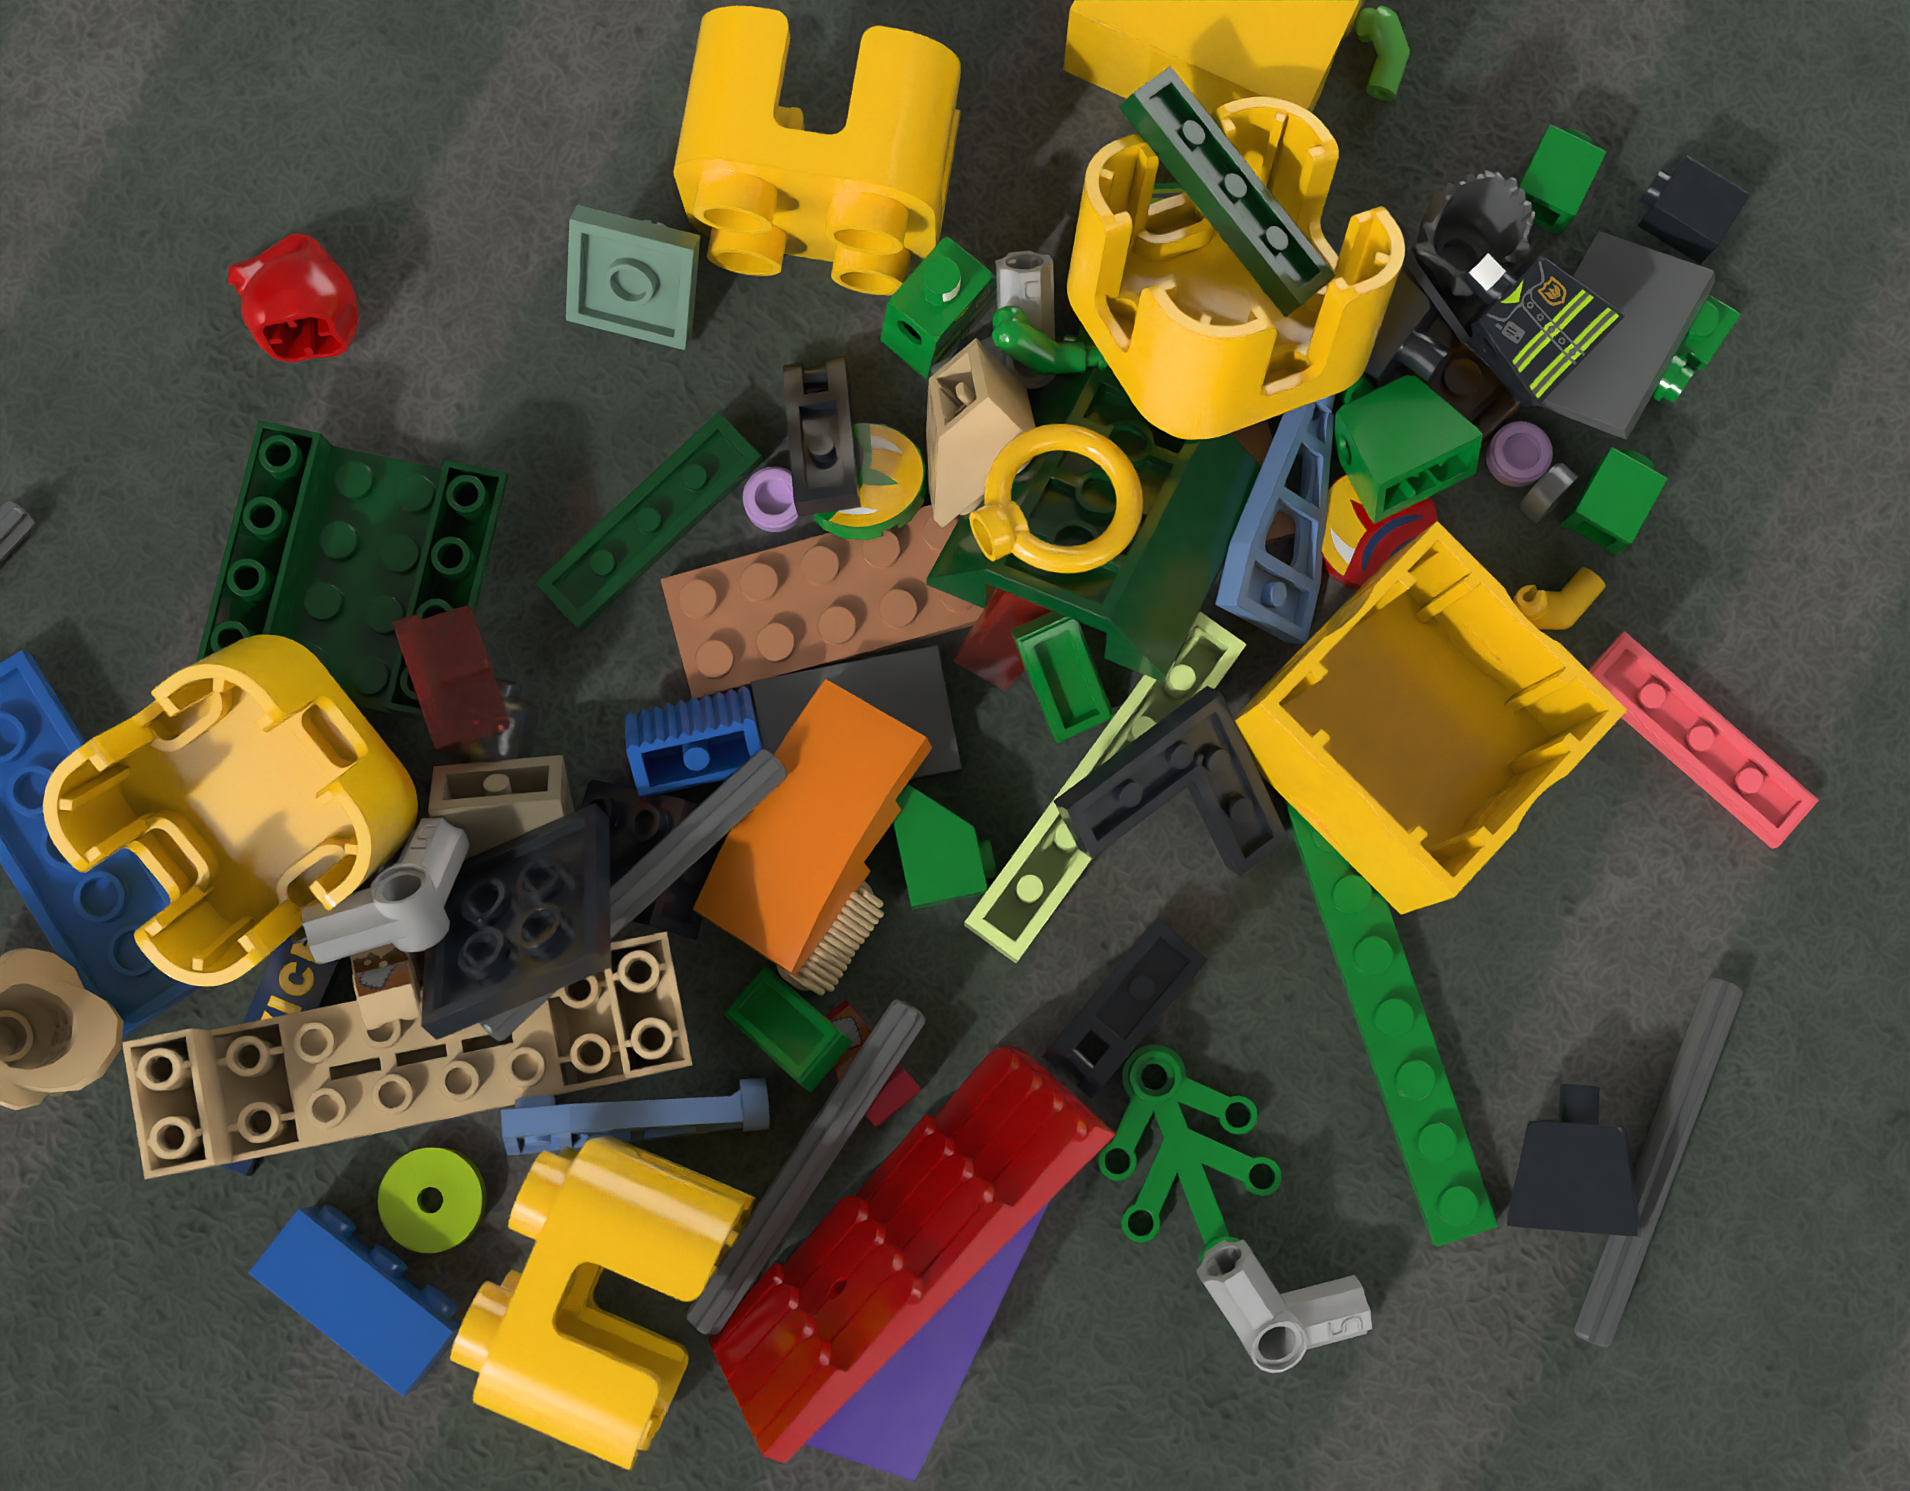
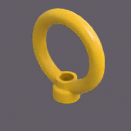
M1043 425L1021 433L1001 449L992 462L986 477L984 490L985 506L971 512L969 519L979 547L991 561H996L1012 552L1022 561L1042 570L1057 573L1084 572L1111 561L1131 542L1141 521L1143 511L1142 488L1138 474L1127 455L1105 436L1077 425ZM1056 450L1079 453L1096 462L1107 473L1116 492L1117 504L1113 520L1102 535L1085 544L1058 546L1044 542L1029 532L1027 521L1021 509L1015 502L1011 501V488L1021 466L1036 455Z

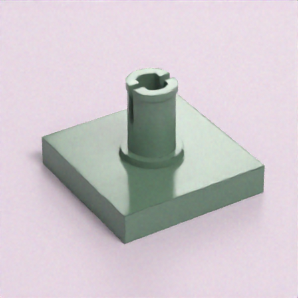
M577 205L569 219L566 321L686 350L693 331L701 235L669 228L660 222L653 224L652 220H637Z

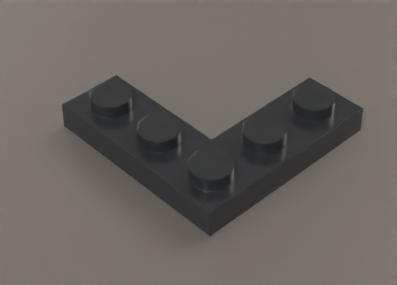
M1209 686L1204 687L1054 800L1078 849L1092 859L1186 787L1189 789L1225 866L1237 875H1243L1289 839L1222 693Z

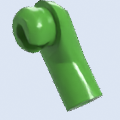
M1383 5L1377 9L1364 8L1356 17L1355 33L1362 42L1373 41L1377 53L1366 92L1372 97L1391 101L1396 97L1410 55L1409 46L1398 16L1394 11Z

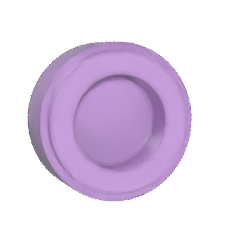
M1522 421L1512 422L1499 429L1490 440L1486 450V462L1492 475L1501 483L1512 487L1528 486L1536 482L1549 468L1553 455L1552 445L1546 433L1538 426Z
M767 467L757 471L749 478L743 491V504L749 519L757 527L769 532H782L792 528L801 520L802 516H798L794 505L790 470L782 467Z

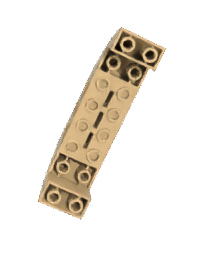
M667 932L611 943V968L559 989L502 1041H498L489 1035L479 1023L436 1040L421 1027V1017L410 1020H394L384 1023L379 1028L367 1031L358 1001H352L214 1030L191 1028L122 1042L145 1179L344 1141L515 1105L516 1099L539 1095L559 1096L692 1065Z

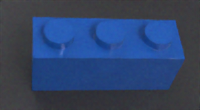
M327 1204L321 1210L315 1205L299 1208L248 1274L402 1397L416 1390L456 1339L462 1324L454 1316L458 1306L435 1287L427 1285L422 1291L403 1276V1273L407 1270L406 1264L388 1249L375 1245L371 1250L354 1237L352 1233L357 1228L356 1225L336 1208Z

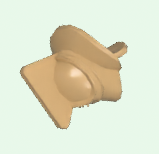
M23 947L7 951L0 956V1105L13 1110L40 1105L47 1095L59 1096L67 1091L84 1088L105 1074L121 1050L124 1025L122 1018L110 1003L85 990L75 968L54 953Z

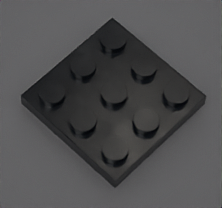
M596 803L463 861L444 905V910L450 921L449 930L437 944L425 949L421 1027L434 1039L439 1040L611 968L609 817Z

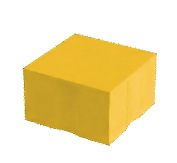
M1074 0L1069 11L1063 70L1127 99L1133 92L1171 66L1209 115L1224 104L1250 97H1271L1286 100L1312 113L1323 90L1338 47L1350 34L1365 0Z
M1437 521L1391 556L1255 694L1233 719L1257 771L1402 915L1454 898L1517 830L1525 813L1537 797L1559 779L1567 776L1622 717L1627 709L1559 642L1535 627L1516 607L1505 588Z

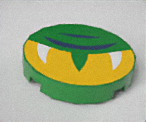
M859 423L853 425L861 507L813 514V518L822 529L843 539L871 540L884 536V530L891 529L897 524L898 529H900L913 519L925 501L928 479L920 449L905 433L884 424Z

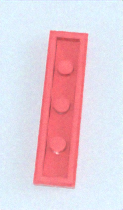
M1625 631L1617 636L1588 669L1627 709L1621 717L1770 848L1779 847L1819 801L1818 798Z

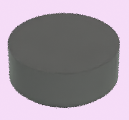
M1564 463L1555 464L1519 504V510L1537 525L1561 502L1580 477Z

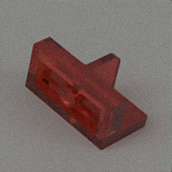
M464 606L420 620L417 614L392 622L436 753L509 729L510 721L493 674V666L490 657L487 656L470 607Z

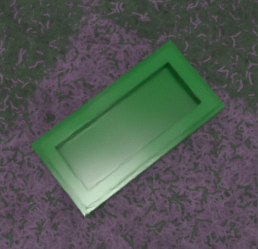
M1052 611L1010 630L1049 731L1056 743L1114 717L1079 621Z
M766 965L723 1014L810 1093L853 1043L849 1037Z

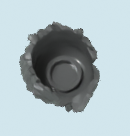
M1488 170L1475 177L1473 174H1467L1463 181L1455 185L1447 183L1443 191L1435 192L1431 204L1422 217L1417 243L1411 250L1418 265L1434 286L1439 287L1446 294L1452 293L1455 296H1469L1474 291L1461 277L1485 252L1490 251L1509 271L1517 266V261L1529 248L1527 238L1535 219V211L1531 210L1532 203L1525 200L1524 190L1517 187V179L1510 177L1509 180H1505L1500 173Z

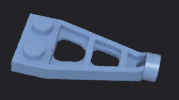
M1336 394L1283 414L1230 541L1225 566L1219 577L1217 606L1287 643L1305 644L1308 641L1321 584L1323 559L1321 549L1325 534L1334 415L1331 413ZM1297 453L1303 456L1300 496L1284 487ZM1279 510L1292 517L1295 522L1294 553L1290 565L1266 553L1265 549L1266 536L1274 516Z
M765 1077L738 1080V1091L732 1096L563 1105H556L555 1097L549 1095L522 1097L515 1100V1109L501 1110L502 1138L507 1156L538 1153L543 1150H562L565 1146L573 1149L582 1148L588 1140L608 1135L625 1142H636L741 1128L742 1132L769 1130V1102Z

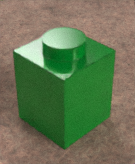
M1549 125L1535 147L1517 184L1519 189L1524 190L1525 200L1532 203L1531 210L1535 211L1533 223L1559 236L1562 235L1575 217L1607 152L1593 145L1592 140L1584 133L1571 128L1559 129Z
M1611 447L1596 461L1561 525L1616 556L1633 542L1668 478L1654 471V464L1642 454L1628 449L1618 451Z

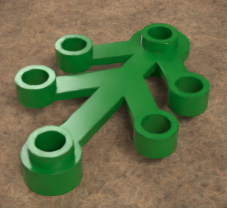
M1145 1045L1133 1051L1123 1065L1122 1085L1130 1100L1117 1127L1116 1135L1111 1142L1107 1143L1099 1151L1097 1165L1099 1164L1100 1172L1110 1180L1122 1181L1129 1178L1137 1166V1157L1134 1150L1154 1112L1163 1139L1135 1203L1127 1206L1121 1214V1229L1130 1240L1137 1243H1145L1155 1238L1161 1224L1159 1213L1177 1174L1204 1243L1199 1253L1198 1262L1200 1266L1204 1260V1253L1221 1241H1240L1236 1237L1229 1236L1202 1164L1240 1180L1247 1191L1257 1196H1268L1274 1193L1280 1186L1282 1174L1277 1163L1270 1158L1247 1156L1188 1129L1178 1103L1180 1102L1217 1117L1220 1126L1225 1131L1241 1135L1252 1130L1258 1118L1257 1108L1249 1098L1239 1095L1227 1096L1187 1078L1185 1065L1176 1052L1163 1045ZM1150 1064H1157L1162 1067L1166 1075L1164 1084L1155 1090L1147 1088L1142 1082V1072ZM1235 1102L1243 1103L1249 1112L1248 1121L1238 1128L1231 1126L1225 1117L1226 1109ZM1115 1148L1123 1149L1129 1157L1128 1167L1125 1171L1118 1174L1111 1173L1105 1166V1156L1110 1150ZM1263 1163L1270 1167L1273 1177L1267 1187L1258 1189L1250 1182L1249 1173L1255 1165ZM1137 1210H1145L1152 1217V1227L1143 1235L1132 1233L1128 1226L1129 1217Z

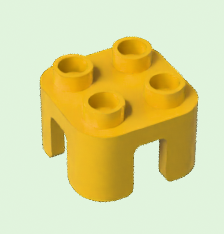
M727 6L707 12L701 20L673 173L689 223L696 230L710 237L707 251L708 260L726 270L753 276H771L780 273L784 254L833 262L831 278L839 285L867 294L893 295L908 278V272L914 271L939 243L960 121V110L955 109L961 73L958 57L943 44L926 36L896 28L871 27L864 32L861 39L845 127L842 131L833 135L804 131L803 113L800 108L778 106L790 43L789 26L785 15L778 10L753 6Z
M1271 97L1244 98L1224 104L1210 115L1336 275L1286 318L1264 293L1261 286L1230 247L1222 240L1219 233L1186 192L1150 204L1159 158L1140 134H1132L1104 146L1091 159L1086 171L1067 281L1069 302L1138 411L1151 424L1177 438L1195 440L1220 437L1337 394L1351 387L1358 381L1367 367L1404 260L1405 244L1401 230L1389 212L1381 206L1351 217L1339 257L1322 233L1320 220L1339 157L1338 146L1332 134L1314 114L1286 100Z
M255 635L241 639L170 676L151 692L156 699L153 703L130 719L92 738L64 759L52 773L44 793L43 812L47 830L58 850L75 869L80 872H88L121 849L127 848L142 860L165 888L170 897V905L134 932V938L139 948L158 969L186 984L195 986L222 985L245 974L271 954L303 925L302 908L322 903L327 910L336 906L402 848L416 823L418 813L417 794L413 781L403 764L318 658L301 644L277 635Z
M611 1135L588 1140L581 1151L565 1146L557 1156L543 1150L535 1160L521 1187L508 1225L510 1229L537 1240L523 1273L512 1269L503 1280L501 1286L490 1281H486L482 1285L468 1309L451 1351V1361L480 1373L473 1395V1403L631 1471L639 1454L637 1449L642 1451L648 1450L666 1416L687 1368L689 1354L682 1344L598 1307L594 1299V1291L605 1267L678 1300L692 1301L703 1293L711 1274L749 1219L756 1198Z

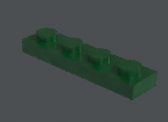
M1171 66L1133 92L1119 106V109L1135 127L1138 134L1153 149L1161 162L1177 180L1180 187L1188 194L1219 233L1222 240L1230 247L1285 318L1336 276Z
M717 412L536 580L534 584L582 632L763 463L761 454Z

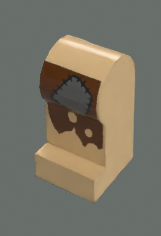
M391 943L350 955L354 989L367 1031L379 1028L384 1023L394 1020H410L421 1017L420 1003H422V993L415 952L401 951Z

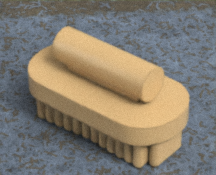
M863 881L856 892L853 891L837 919L796 976H793L777 965L778 972L785 981L797 989L812 990L819 996L824 995L825 990L828 992L834 990L833 985H837L839 982L838 978L843 976L842 971H846V964L851 962L850 957L855 955V951L860 948L859 944L864 943V938L869 936V931L874 929V925L878 924L879 918H882L884 912L879 909L883 907V901L873 895L871 887L865 881Z

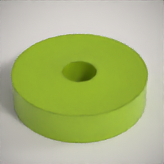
M445 1147L417 1149L399 1158L385 1174L378 1194L379 1215L388 1234L403 1247L420 1253L442 1252L463 1243L475 1232L486 1208V1187L478 1168L462 1153ZM429 1187L438 1189L443 1196V1204L437 1212L427 1210L422 1203L423 1193Z

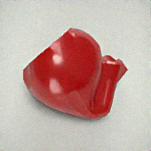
M289 234L256 257L229 265L228 282L229 285H235L237 293L241 296V314L244 323L258 345L272 358L284 362H299L313 358L334 357L341 355L354 342L359 326L358 301L352 284L335 259L308 234Z

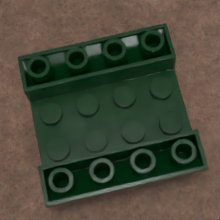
M1094 368L1086 370L1085 373L1055 377L1045 386L1031 389L1028 393L1035 427L1049 424H1071L1085 427L1105 436L1127 455L1138 474L1143 495L1141 521L1133 539L1114 559L1095 569L1078 573L1050 572L1022 561L1012 552L996 561L988 559L975 539L970 525V513L961 515L926 578L927 585L986 609L996 588H999L1107 633L1105 659L1165 683L1226 560L1230 541L1261 466L1231 433L1210 439L1187 440L1174 437L1157 428L1138 411L1116 376ZM1056 450L1036 455L1022 471L1016 474L1011 488V501L1015 502L1021 509L1027 521L1029 532L1044 542L1058 546H1077L1098 538L1109 527L1116 511V492L1107 473L1090 458L1071 451ZM983 499V501L980 503V505H979L976 509H974L973 511H975V510H977V509H979V508H981V507H984V506H985V499Z
M258 420L196 662L250 636L266 634L282 636L301 644L312 652L358 709L405 719L449 722L509 475L506 472L444 460L443 468L440 469L333 446L321 433Z

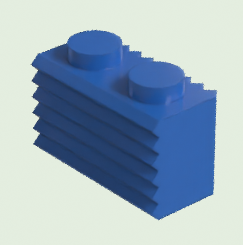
M741 686L738 692L729 688L725 695L717 691L713 698L704 694L700 701L694 697H691L688 703L679 699L675 706L666 703L663 709L654 705L650 712L642 708L638 715L629 711L625 717L626 751L640 799L728 779L756 752L763 749L750 690L744 686Z

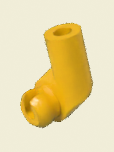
M1581 567L1561 591L1537 590L1536 585H1526L1516 592L1513 602L1520 612L1538 629L1565 630L1574 625L1606 588V585L1595 572Z

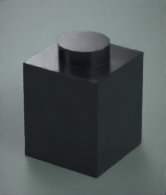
M1685 155L1671 174L1662 168L1656 174L1640 199L1649 208L1637 226L1697 263L1702 264L1720 244L1751 194Z

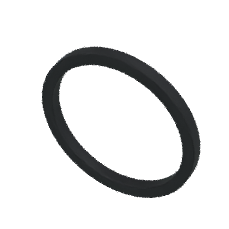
M1405 247L1404 263L1463 344L1470 337Z

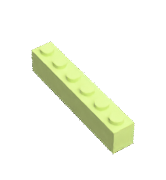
M1200 612L1166 682L1163 683L1146 675L1142 677L1054 800L1204 687L1209 686L1215 689L1247 644ZM1054 800L964 924L965 927L1015 963L1018 962L1092 859L1078 849Z

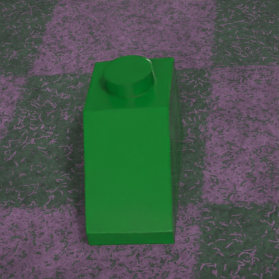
M906 784L896 798L901 811L893 822L912 910L985 895L988 890L986 879L997 877L990 840L977 842L973 825L911 785Z

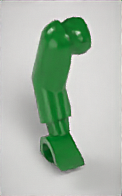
M1018 306L1001 307L994 313L992 339L995 347L1040 375L1085 373L1086 368L1098 367V370L1115 376L1097 346H1084V341H1054L1033 326L1028 325V316Z

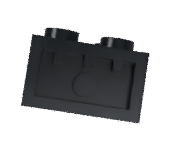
M591 780L587 785L581 809L596 803L609 817L610 887L693 812L699 804L662 794L640 799L635 788ZM726 835L632 922L697 940L703 917L697 914L693 907L724 844Z

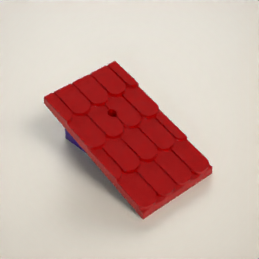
M1008 1044L1005 1048L995 1049L988 1054L934 1117L927 1114L922 1117L855 1196L842 1198L784 1265L774 1262L738 1304L720 1333L711 1335L707 1340L712 1351L715 1352L714 1355L726 1380H729L727 1383L739 1408L742 1409L741 1412L754 1439H757L756 1443L762 1456L786 1463L806 1444L915 1482L1050 1199L1116 1135L1029 1053Z

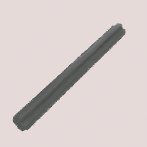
M766 749L756 752L610 887L611 941L786 779L788 773L785 767L771 752ZM558 990L479 1022V1024L496 1040H505Z
M1709 978L1705 982L1633 1172L1641 1223V1237L1609 1235L1575 1325L1574 1331L1579 1338L1597 1346L1607 1348L1612 1344L1742 999V989L1731 982L1719 978Z
M898 999L891 1002L711 1274L703 1293L694 1300L688 1309L687 1320L705 1335L720 1333L923 1027L925 1017L913 1005Z

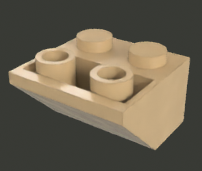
M977 338L929 378L925 463L933 517L942 528L959 514L966 515L980 505L984 499L986 477L995 457L1009 441L1021 433L1035 428L1026 387ZM1032 458L1028 460L1026 463H1024L1017 473L1022 471L1030 463Z

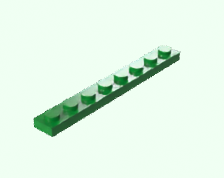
M1279 793L1431 1244L1438 1247L1498 1227L1386 899Z

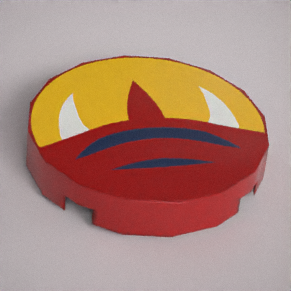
M1346 474L1333 481L1328 488L1325 534L1321 549L1322 565L1331 576L1347 587L1359 589L1391 556L1438 521L1435 505L1430 497L1374 524L1365 511Z

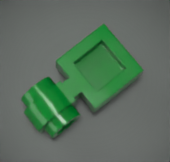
M1708 294L1651 397L1658 402L1664 397L1674 403L1695 373L1694 370L1685 365L1686 362L1702 371L1741 313Z

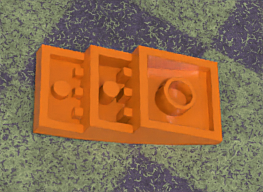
M825 679L774 754L788 773L786 779L731 829L718 853L693 910L788 973L796 976L837 919L851 893L858 890L871 872L864 861L900 813L901 808L896 802V798L933 748L927 737Z

